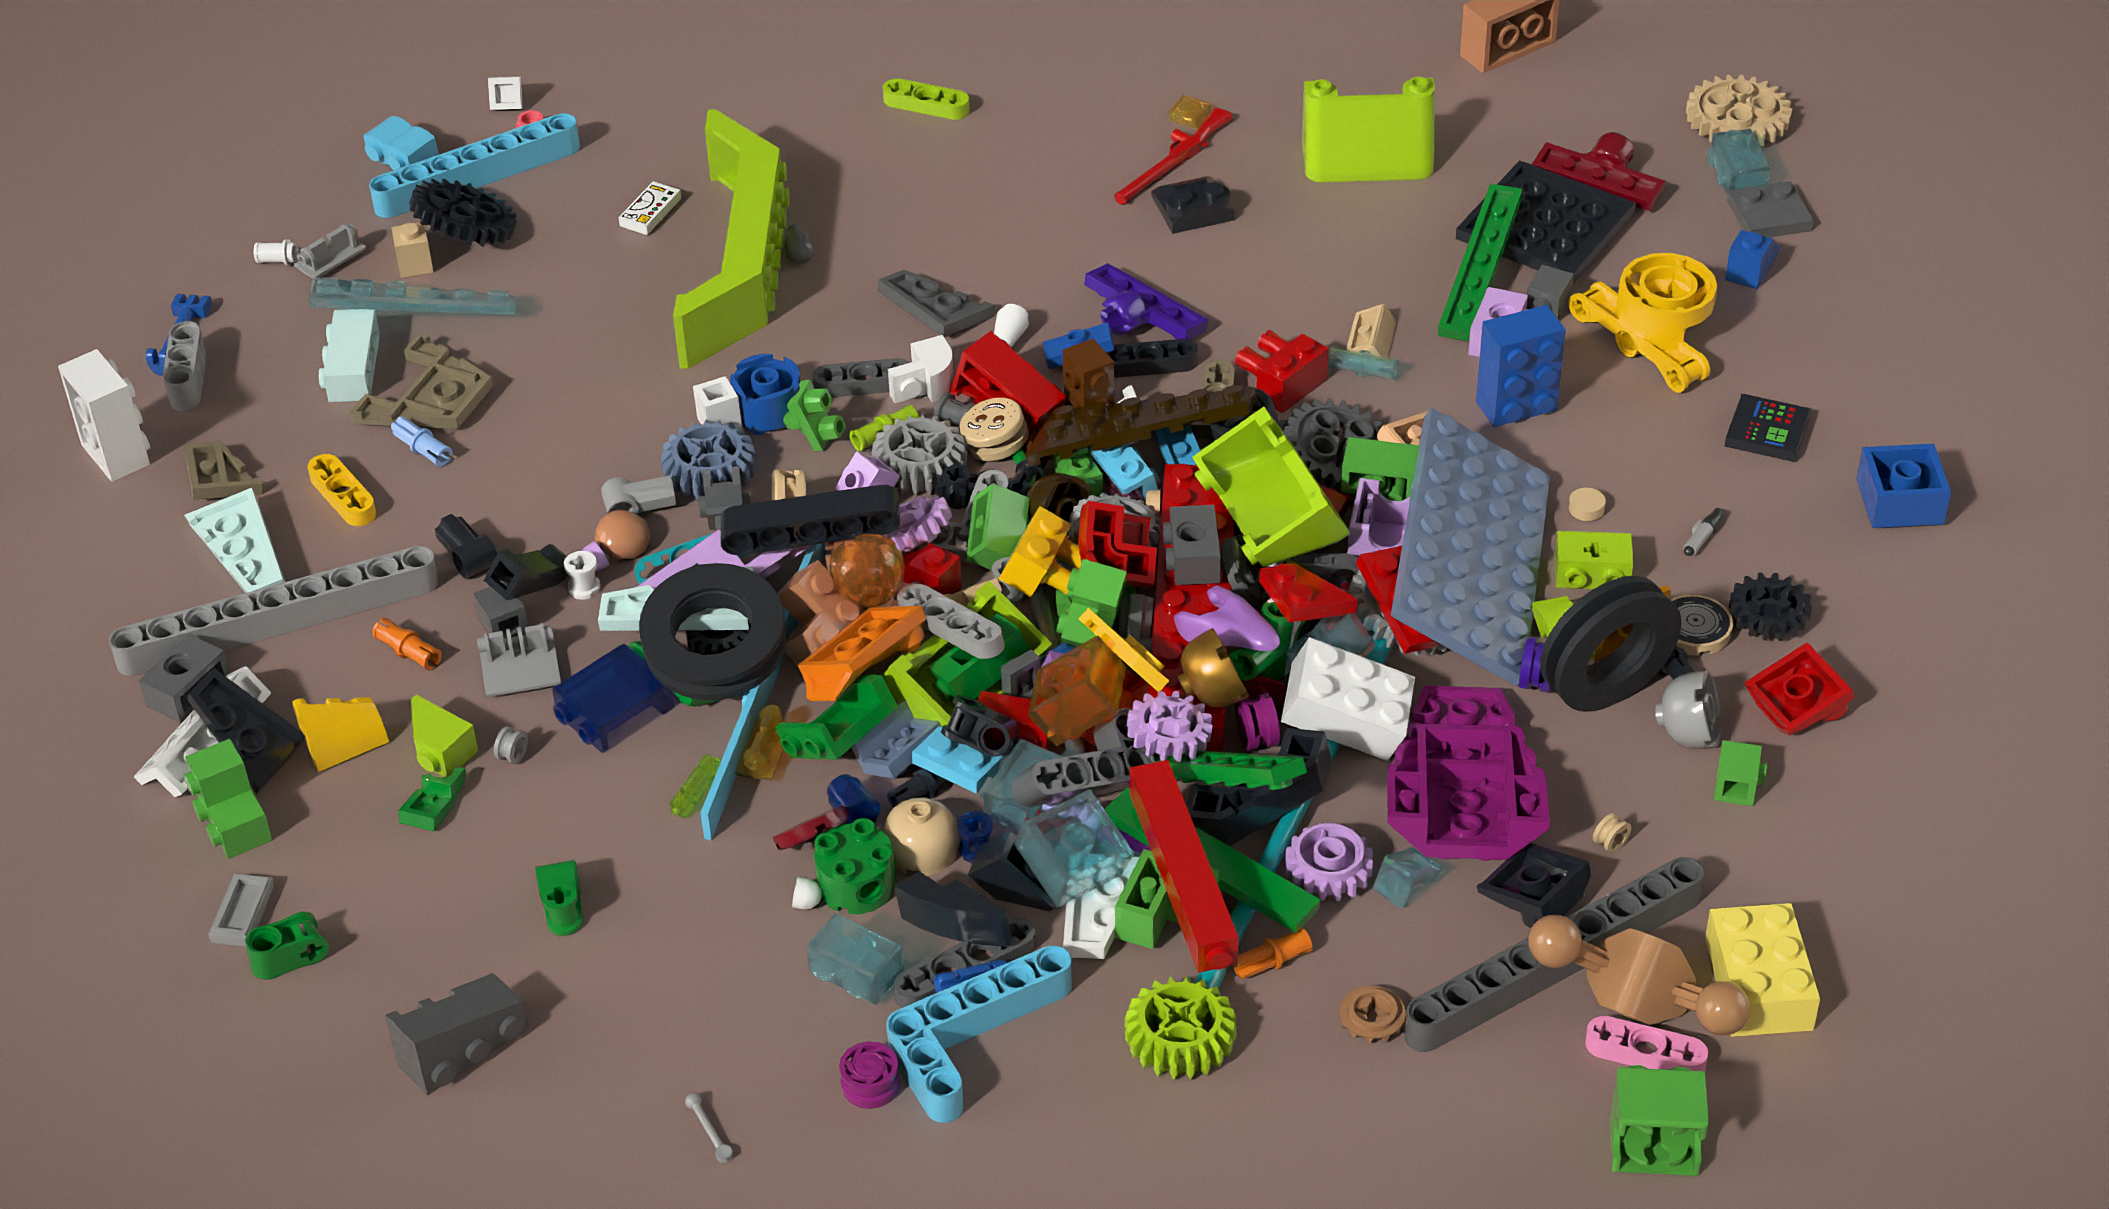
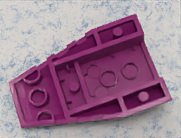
M1424 686L1412 712L1411 723H1408L1406 737L1398 745L1395 751L1394 762L1390 763L1387 770V823L1425 857H1438L1445 860L1452 858L1479 859L1482 861L1493 859L1507 860L1550 828L1546 775L1542 768L1537 767L1536 755L1532 748L1527 747L1522 728L1516 726L1515 715L1501 688Z

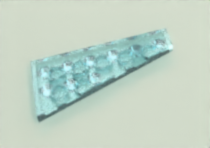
M313 277L309 291V307L515 315V296L509 295L507 290L494 289L488 290V293H481L468 288L449 290L436 287L407 286V282L401 280H389L384 284L373 283L369 279H353L351 281Z

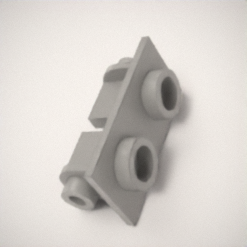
M342 224L339 228L327 234L328 244H326V240L320 238L307 247H303L300 250L301 253L297 255L299 261L294 263V266L316 280L367 248L355 239L358 231L353 224Z

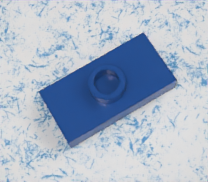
M1107 322L1084 330L1076 329L1070 331L1067 335L1044 341L1045 360L1048 368L1054 369L1063 366V349L1092 338L1106 353L1113 351L1114 344L1109 323Z

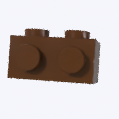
M1093 338L1063 349L1065 405L1073 406L1075 409L1087 407L1089 404L1099 401L1115 404L1114 361Z

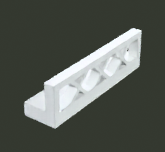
M247 666L226 675L227 678L261 703L271 694L269 689ZM193 710L137 772L134 778L141 785L157 779L174 797L180 796L188 788L184 774L190 771L185 756L218 744V741L197 712Z

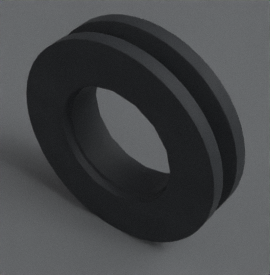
M726 563L696 565L673 574L658 585L650 594L643 606L639 620V633L644 657L651 673L669 690L682 696L699 700H720L734 697L761 684L780 663L787 641L782 604L771 584L759 574L747 568ZM708 608H727L738 611L748 618L751 623V629L747 637L735 648L721 654L701 655L684 649L675 639L680 625L687 618Z
M1625 576L1608 581L1591 590L1574 603L1553 627L1541 654L1540 670L1542 676L1550 687L1558 693L1559 697L1569 707L1577 711H1598L1617 704L1644 687L1667 662L1680 636L1682 625L1680 611L1664 595L1661 589L1648 578ZM1630 623H1635L1629 636L1617 650L1605 659L1592 665H1587L1593 652L1605 638L1617 629Z

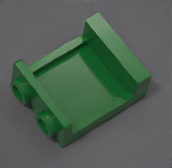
M860 675L840 695L834 704L811 723L780 722L775 727V730L780 737V744L783 750L791 758L837 760L892 713L898 705L882 675Z

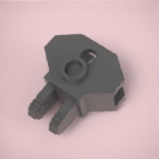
M739 466L732 467L733 482L712 483L710 469H703L705 496H698L700 517L708 518L709 530H721V514L725 509L732 506L750 504L749 491L742 492Z

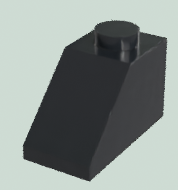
M1012 831L981 845L968 872V876L995 900L1045 911L1055 909L1066 882L1062 875Z

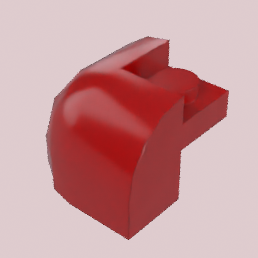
M1088 501L1082 505L1078 536L1081 563L1083 559L1127 571L1125 586L1149 588L1154 585L1157 548L1148 547L1151 518L1124 514L1125 506L1094 501Z

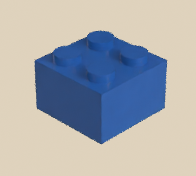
M1934 443L1862 447L1856 480L1872 528L1940 525L1945 523L1951 490Z

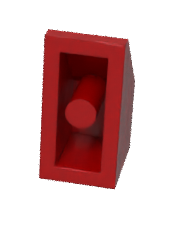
M932 543L903 555L891 568L892 581L896 585H899L902 579L905 584H911L917 580L919 584L929 586L942 595L954 594L962 589L960 556Z

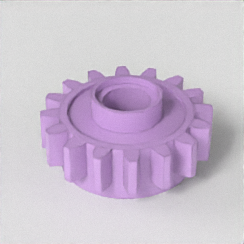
M1319 823L1310 828H1304L1303 833L1299 837H1292L1291 847L1286 848V876L1292 877V883L1296 886H1304V890L1308 893H1319L1318 897L1322 902L1326 899L1327 895H1333L1335 901L1338 902L1341 901V893L1346 892L1349 896L1354 897L1356 896V886L1363 889L1367 887V879L1372 877L1373 872L1372 848H1366V838L1359 837L1354 832L1355 829L1336 823Z

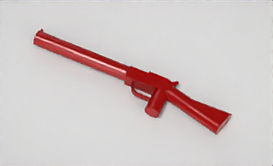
M1214 108L1193 136L1175 129L1171 134V140L1174 143L1170 145L1169 155L1114 195L1116 202L1121 205L1127 204L1129 199L1173 167L1192 158L1200 152L1201 147L1208 146L1205 140L1210 134L1232 120L1231 112Z

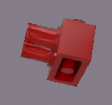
M1267 330L1266 334L1263 333L1260 336L1257 345L1261 351L1272 356L1266 358L1250 347L1245 346L1235 357V365L1256 376V388L1262 389L1270 395L1275 409L1281 413L1328 380L1329 348L1304 333L1292 341H1287L1272 330Z

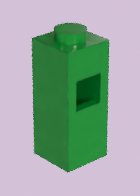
M997 613L989 620L1001 627L1005 648L999 655L988 659H980L955 646L928 668L935 680L932 687L936 694L944 702L948 700L953 702L955 695L976 699L981 694V691H986L1000 680L1001 666L1029 651L1017 626Z

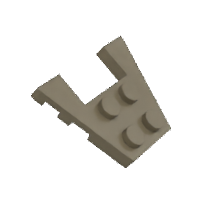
M419 332L404 349L406 361L427 366L424 372L398 402L365 394L349 412L351 423L359 425L391 426L398 417H405L418 427L458 429L493 388L492 378L464 358L456 359L450 355L447 347L442 344L436 346L430 342V337L427 334Z

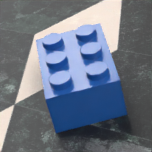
M1547 305L1486 320L1482 323L1476 403L1493 427L1557 410L1566 330Z

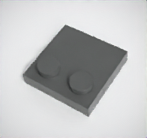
M1791 181L1728 191L1727 201L1744 231L1755 232L1769 238L1809 232L1813 229L1814 220Z

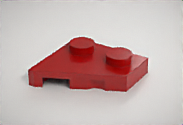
M1279 564L1274 567L1260 569L1259 582L1289 623L1356 613L1358 602L1356 597L1297 564Z

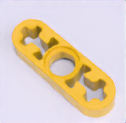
M321 454L313 457L308 462L307 468L311 483L348 524L363 526L375 519L376 509L372 495L336 456ZM340 487H350L348 491L342 493L333 492Z

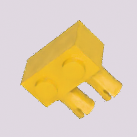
M1039 506L1018 541L999 580L1029 597L1032 596L1039 583L1043 585L1044 582L1067 595V585L1071 571L1056 561L1059 560L1072 568L1080 569L1081 560L1078 545L1069 540L1067 535L1071 524Z

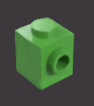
M1722 740L1714 793L1715 801L1753 806L1757 785L1764 786L1767 772V763L1760 762L1762 746Z

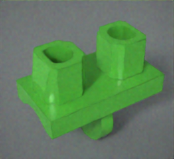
M803 380L799 383V392L787 404L789 412L785 414L783 421L788 429H799L802 434H805L813 451H823L828 440L838 439L842 436L846 424L842 416L828 415L827 412L832 405V397L828 389H814L810 380Z

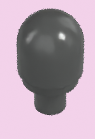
M792 224L788 227L789 234L785 240L786 250L793 262L803 264L812 258L814 252L810 236L801 230L798 224Z

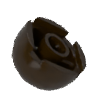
M1053 473L1039 478L1026 493V497L1030 498L1028 509L1030 521L1039 506L1069 523L1070 514L1073 513L1074 506L1078 505L1079 500H1087L1089 497L1088 493L1093 494L1091 487L1084 479L1065 473Z

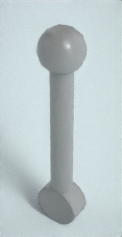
M690 1093L685 1099V1104L689 1109L695 1111L716 1148L717 1161L720 1163L730 1162L733 1158L732 1148L722 1143L701 1107L702 1099L700 1095Z

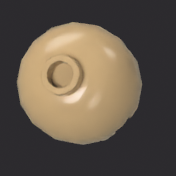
M927 797L911 798L902 801L891 810L883 823L882 831L891 840L894 849L895 869L898 872L907 874L908 869L920 871L929 876L944 871L955 862L957 850L960 847V830L953 813L941 802Z

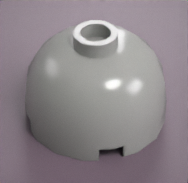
M1707 670L1678 676L1663 691L1662 703L1656 704L1655 711L1658 725L1665 726L1669 737L1677 744L1687 748L1717 747L1720 743L1721 728L1713 730L1715 717L1720 716L1719 700L1712 677H1707Z

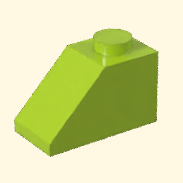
M417 694L411 698L413 738L417 752V761L428 772L434 771L443 777L451 776L453 768L462 767L478 752L474 726Z

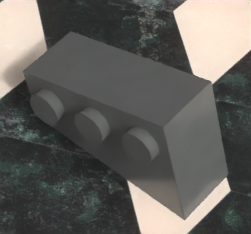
M494 973L451 989V996L433 1002L430 998L419 1001L418 1009L400 1015L397 1011H393L385 1015L398 1067L427 1096L441 1086L449 1084L454 1077L473 1064L484 1060L489 1053L508 1040L516 1038L528 1027L523 1000Z

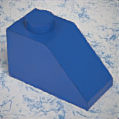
M1741 230L1729 250L1725 280L1758 289L1779 253L1780 246L1772 238L1761 236L1755 232Z

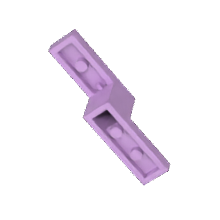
M717 530L637 587L650 585L655 589L673 574L692 567L696 563L698 565L726 563L741 567L754 566V572L765 579L781 567L777 561L790 553L792 558H795L811 545L762 552L744 565L738 555H731L723 551L720 544L721 531Z

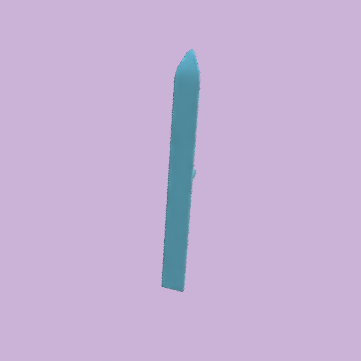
M824 543L811 545L807 549L798 571L817 560L822 564L827 552ZM783 607L788 638L796 629L798 621L792 616L790 611ZM785 652L772 674L761 684L743 694L741 714L700 812L703 835L706 840H712L786 655Z

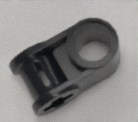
M955 695L953 700L955 708L949 723L943 725L941 733L948 739L967 745L991 757L1000 756L1014 748L1020 741L1021 736L1020 727L1012 718L986 707L973 698L963 695ZM994 727L999 728L1004 733V745L994 741L992 737Z

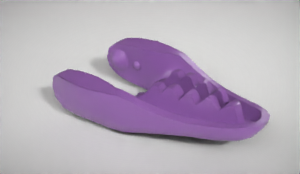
M1213 586L1207 591L1209 600L1219 608L1217 611L1200 616L1180 611L1174 615L1175 625L1179 634L1188 642L1214 627L1224 646L1271 651L1280 645V638L1272 626L1243 597L1221 586Z

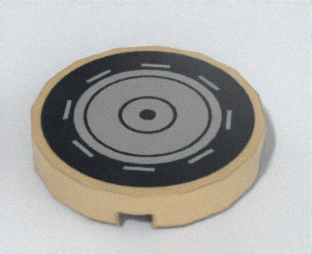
M1682 595L1671 599L1681 614V632L1676 644L1678 648H1683L1688 655L1700 656V652L1710 651L1709 654H1713L1728 645L1732 636L1733 620L1732 615L1724 605L1715 599L1702 595Z

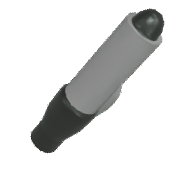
M1715 508L1711 514L1704 519H1700L1693 526V535L1683 546L1686 556H1694L1709 536L1715 532L1725 514L1721 508Z

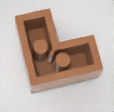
M819 560L795 573L777 593L781 604L800 623L787 638L784 652L798 666L865 612Z

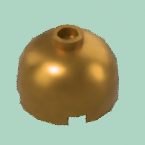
M1214 627L1198 635L1188 643L1181 657L1184 673L1178 676L1187 696L1195 694L1203 704L1210 707H1226L1249 697Z

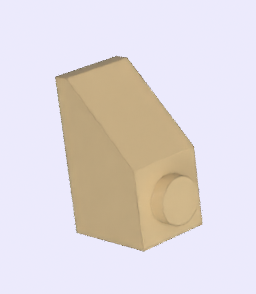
M419 222L391 227L400 277L434 273L426 226L421 225Z

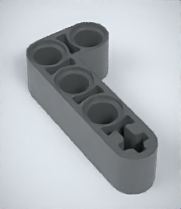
M1122 708L1095 726L1093 734L1098 751L1043 760L1016 775L1011 783V792L1014 799L1025 807H1034L1125 790L1130 785V767L1155 762L1154 755L1149 757L1145 755V746L1135 748V738H1128L1127 736L1128 713L1132 709Z

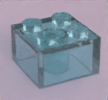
M1091 789L1026 820L1014 842L1057 908L1121 876L1134 855V852Z

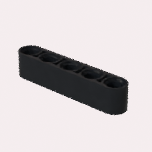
M874 485L732 506L725 509L721 514V548L731 555H746L889 534L900 526L899 493L894 487L889 485Z

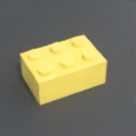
M1792 904L1710 909L1705 944L1716 982H1732L1741 987L1747 994L1751 1006L1747 1023L1738 1032L1730 1034L1731 1037L1814 1031L1820 996Z

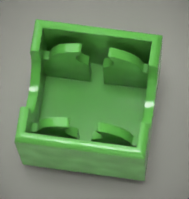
M1642 1065L1618 1067L1610 1115L1612 1172L1699 1176L1702 1161L1701 1140L1706 1138L1708 1128L1705 1072L1691 1071L1686 1067H1675L1671 1070L1648 1069Z

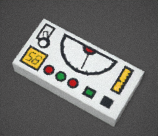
M653 181L618 217L620 227L648 235L682 199L681 190Z

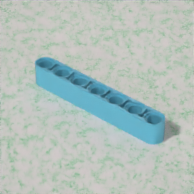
M556 114L376 176L369 183L375 214L382 218H391L409 212L412 192L415 190L416 185L422 184V181L430 183L431 179H434L441 183L442 179H446L454 184L455 180H458L461 185L471 183L474 188H478L570 156L580 148L576 119L571 114Z

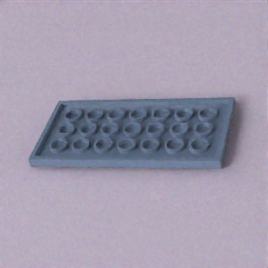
M1434 408L1427 412L1423 420L1391 616L1517 686L1519 684L1526 640L1531 633L1533 618L1531 604L1535 602L1550 476L1540 468L1532 466L1515 456L1511 451L1499 447L1487 440L1483 435L1468 429L1456 422L1452 417L1444 415Z

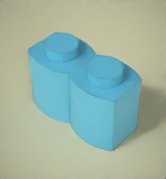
M390 116L363 135L365 151L369 158L382 164H389L393 170L439 155L435 137L421 127H412L407 121L397 116Z

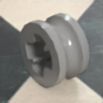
M510 726L502 728L494 744V756L496 759L505 760L507 758V761L511 764L519 763L527 749V733L522 730L515 732L514 728Z

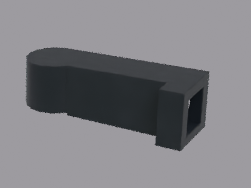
M553 544L546 545L540 551L535 550L514 555L509 549L498 552L483 581L507 601L554 587L563 582L568 576L564 568V560L567 555ZM501 581L509 583V586L507 587Z

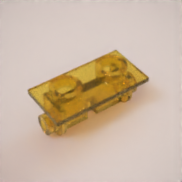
M768 705L761 710L759 718H756L735 770V775L769 781L773 780L784 751L780 744V737L775 730V727L780 722H783L781 710L778 706Z

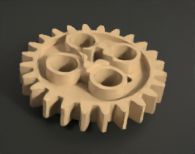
M1728 74L1726 80H1721L1715 76L1713 83L1704 80L1703 87L1696 85L1694 92L1689 93L1686 107L1687 122H1692L1691 129H1699V136L1709 134L1710 142L1720 139L1721 146H1725L1728 142H1733L1734 148H1738L1740 143H1744L1748 148H1751L1753 142L1764 146L1765 140L1773 143L1776 136L1782 137L1784 130H1788L1792 114V108H1790L1791 101L1786 100V93H1778V86L1768 88V81H1763L1759 84L1756 83V77H1752L1748 81L1744 79L1743 75H1739L1738 79H1733Z

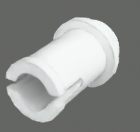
M289 239L283 240L282 243L257 242L254 245V259L256 263L283 262L284 265L290 266L292 262H297L298 245Z

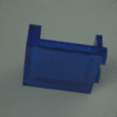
M624 643L552 688L555 703L553 712L558 721L563 725L568 724L578 733L585 744H592L601 753L609 749L607 735L648 707H654L662 715L675 708L673 692L662 685L651 673L646 661Z

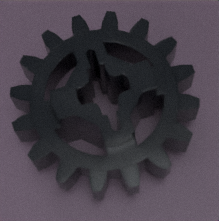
M1759 572L1756 580L1745 576L1743 584L1736 583L1734 585V591L1731 592L1728 608L1731 609L1732 619H1737L1736 627L1738 629L1748 627L1749 636L1752 637L1756 633H1761L1763 640L1767 641L1770 635H1775L1779 641H1783L1785 633L1794 638L1797 636L1798 629H1806L1807 621L1810 620L1812 605L1810 604L1811 595L1803 594L1804 586L1802 584L1791 585V577L1779 580L1778 573H1773L1771 578H1766L1762 572Z

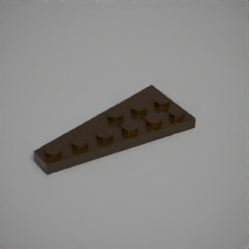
M1232 385L1216 392L1199 389L1183 396L1165 393L1149 400H1140V398L1132 397L1116 404L1107 405L1106 402L1099 401L1083 408L1074 409L1070 405L1058 407L1052 411L1026 452L1028 467L1040 465V458L1059 453L1060 460L1073 457V453L1079 452L1084 447L1090 445L1091 449L1098 451L1152 438L1150 431L1169 427L1170 432L1173 433L1184 430L1185 426L1199 419L1204 424H1211L1248 415L1257 401L1255 388H1243L1241 385Z

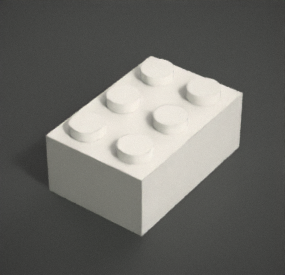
M96 349L59 365L58 368L81 445L110 481L113 482L150 465L146 452L150 449V444L146 435L139 427V424L143 423L140 411L132 402V398L136 396L135 390L127 377H120L113 360H106Z
M1309 637L1291 665L1281 722L1299 729L1324 731L1326 739L1388 761L1398 745L1406 737L1415 676Z

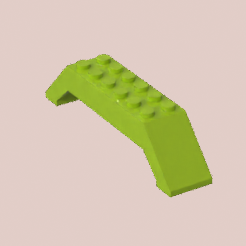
M708 109L705 124L711 181H720L734 191L721 273L686 294L676 295L673 321L680 369H689L767 326L769 311H775V292L772 290H778V271L775 270L781 268V251L778 248L784 247L783 228H786L787 212L784 207H789L790 198L789 188H784L783 181L787 180L786 162H781L780 149L716 109Z

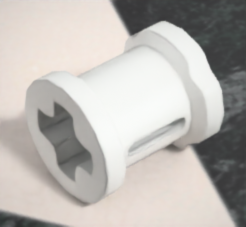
M576 551L569 554L564 560L565 571L570 576L568 592L576 599H590L598 594L601 589L600 580L595 577V570L597 568L596 557L588 551Z

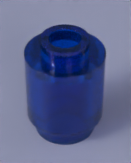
M843 774L836 777L827 788L828 802L832 808L844 805L849 815L848 820L844 822L845 824L853 823L861 818L869 819L873 823L876 822L881 810L880 803L859 778Z

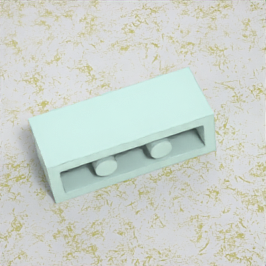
M375 308L334 310L332 324H327L326 327L328 346H323L324 368L319 369V385L321 389H326L328 402L359 401L365 394L371 395L380 339Z

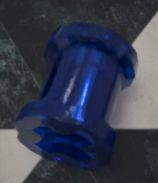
M982 811L967 812L958 820L957 828L962 836L959 853L969 863H973L979 847L991 841L990 834L993 831V821L988 814ZM979 822L982 824V829H979ZM970 846H973V852L970 851Z

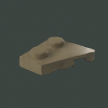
M221 441L185 444V458L193 500L230 497L249 488H252L255 495H262V480L259 477L253 479L246 473V465L238 457L232 456L230 450Z

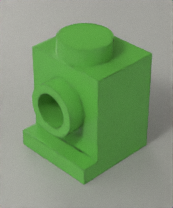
M1088 446L1079 452L1073 453V457L1061 460L1059 453L1053 454V473H1065L1084 479L1091 487L1093 493H1088L1089 496L1099 497L1103 493V474L1090 456Z

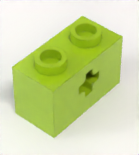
M1557 531L1554 556L1556 588L1595 589L1608 581L1632 576L1633 552L1631 533Z

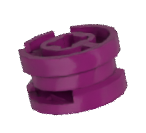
M1268 693L1259 694L1253 700L1247 697L1235 703L1238 732L1246 751L1256 750L1262 744H1265L1266 747L1279 744L1278 717L1273 700L1269 697Z
M871 1041L858 1043L847 1049L841 1057L839 1064L841 1088L844 1097L851 1104L866 1109L882 1107L891 1102L898 1094L900 1086L898 1061L892 1049L880 1042Z

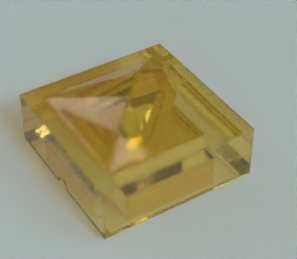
M1182 95L1169 110V121L1197 129L1211 113V103Z

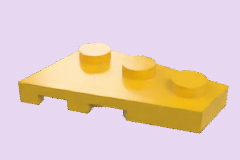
M1089 608L1078 618L1158 692L1169 682L1160 672L1165 666L1133 636L1129 634L1126 639H1123Z

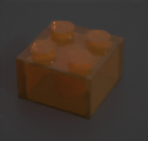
M1098 635L1037 670L1028 716L1056 746L1069 739H1078L1090 727L1099 722L1106 723L1117 714L1126 666Z

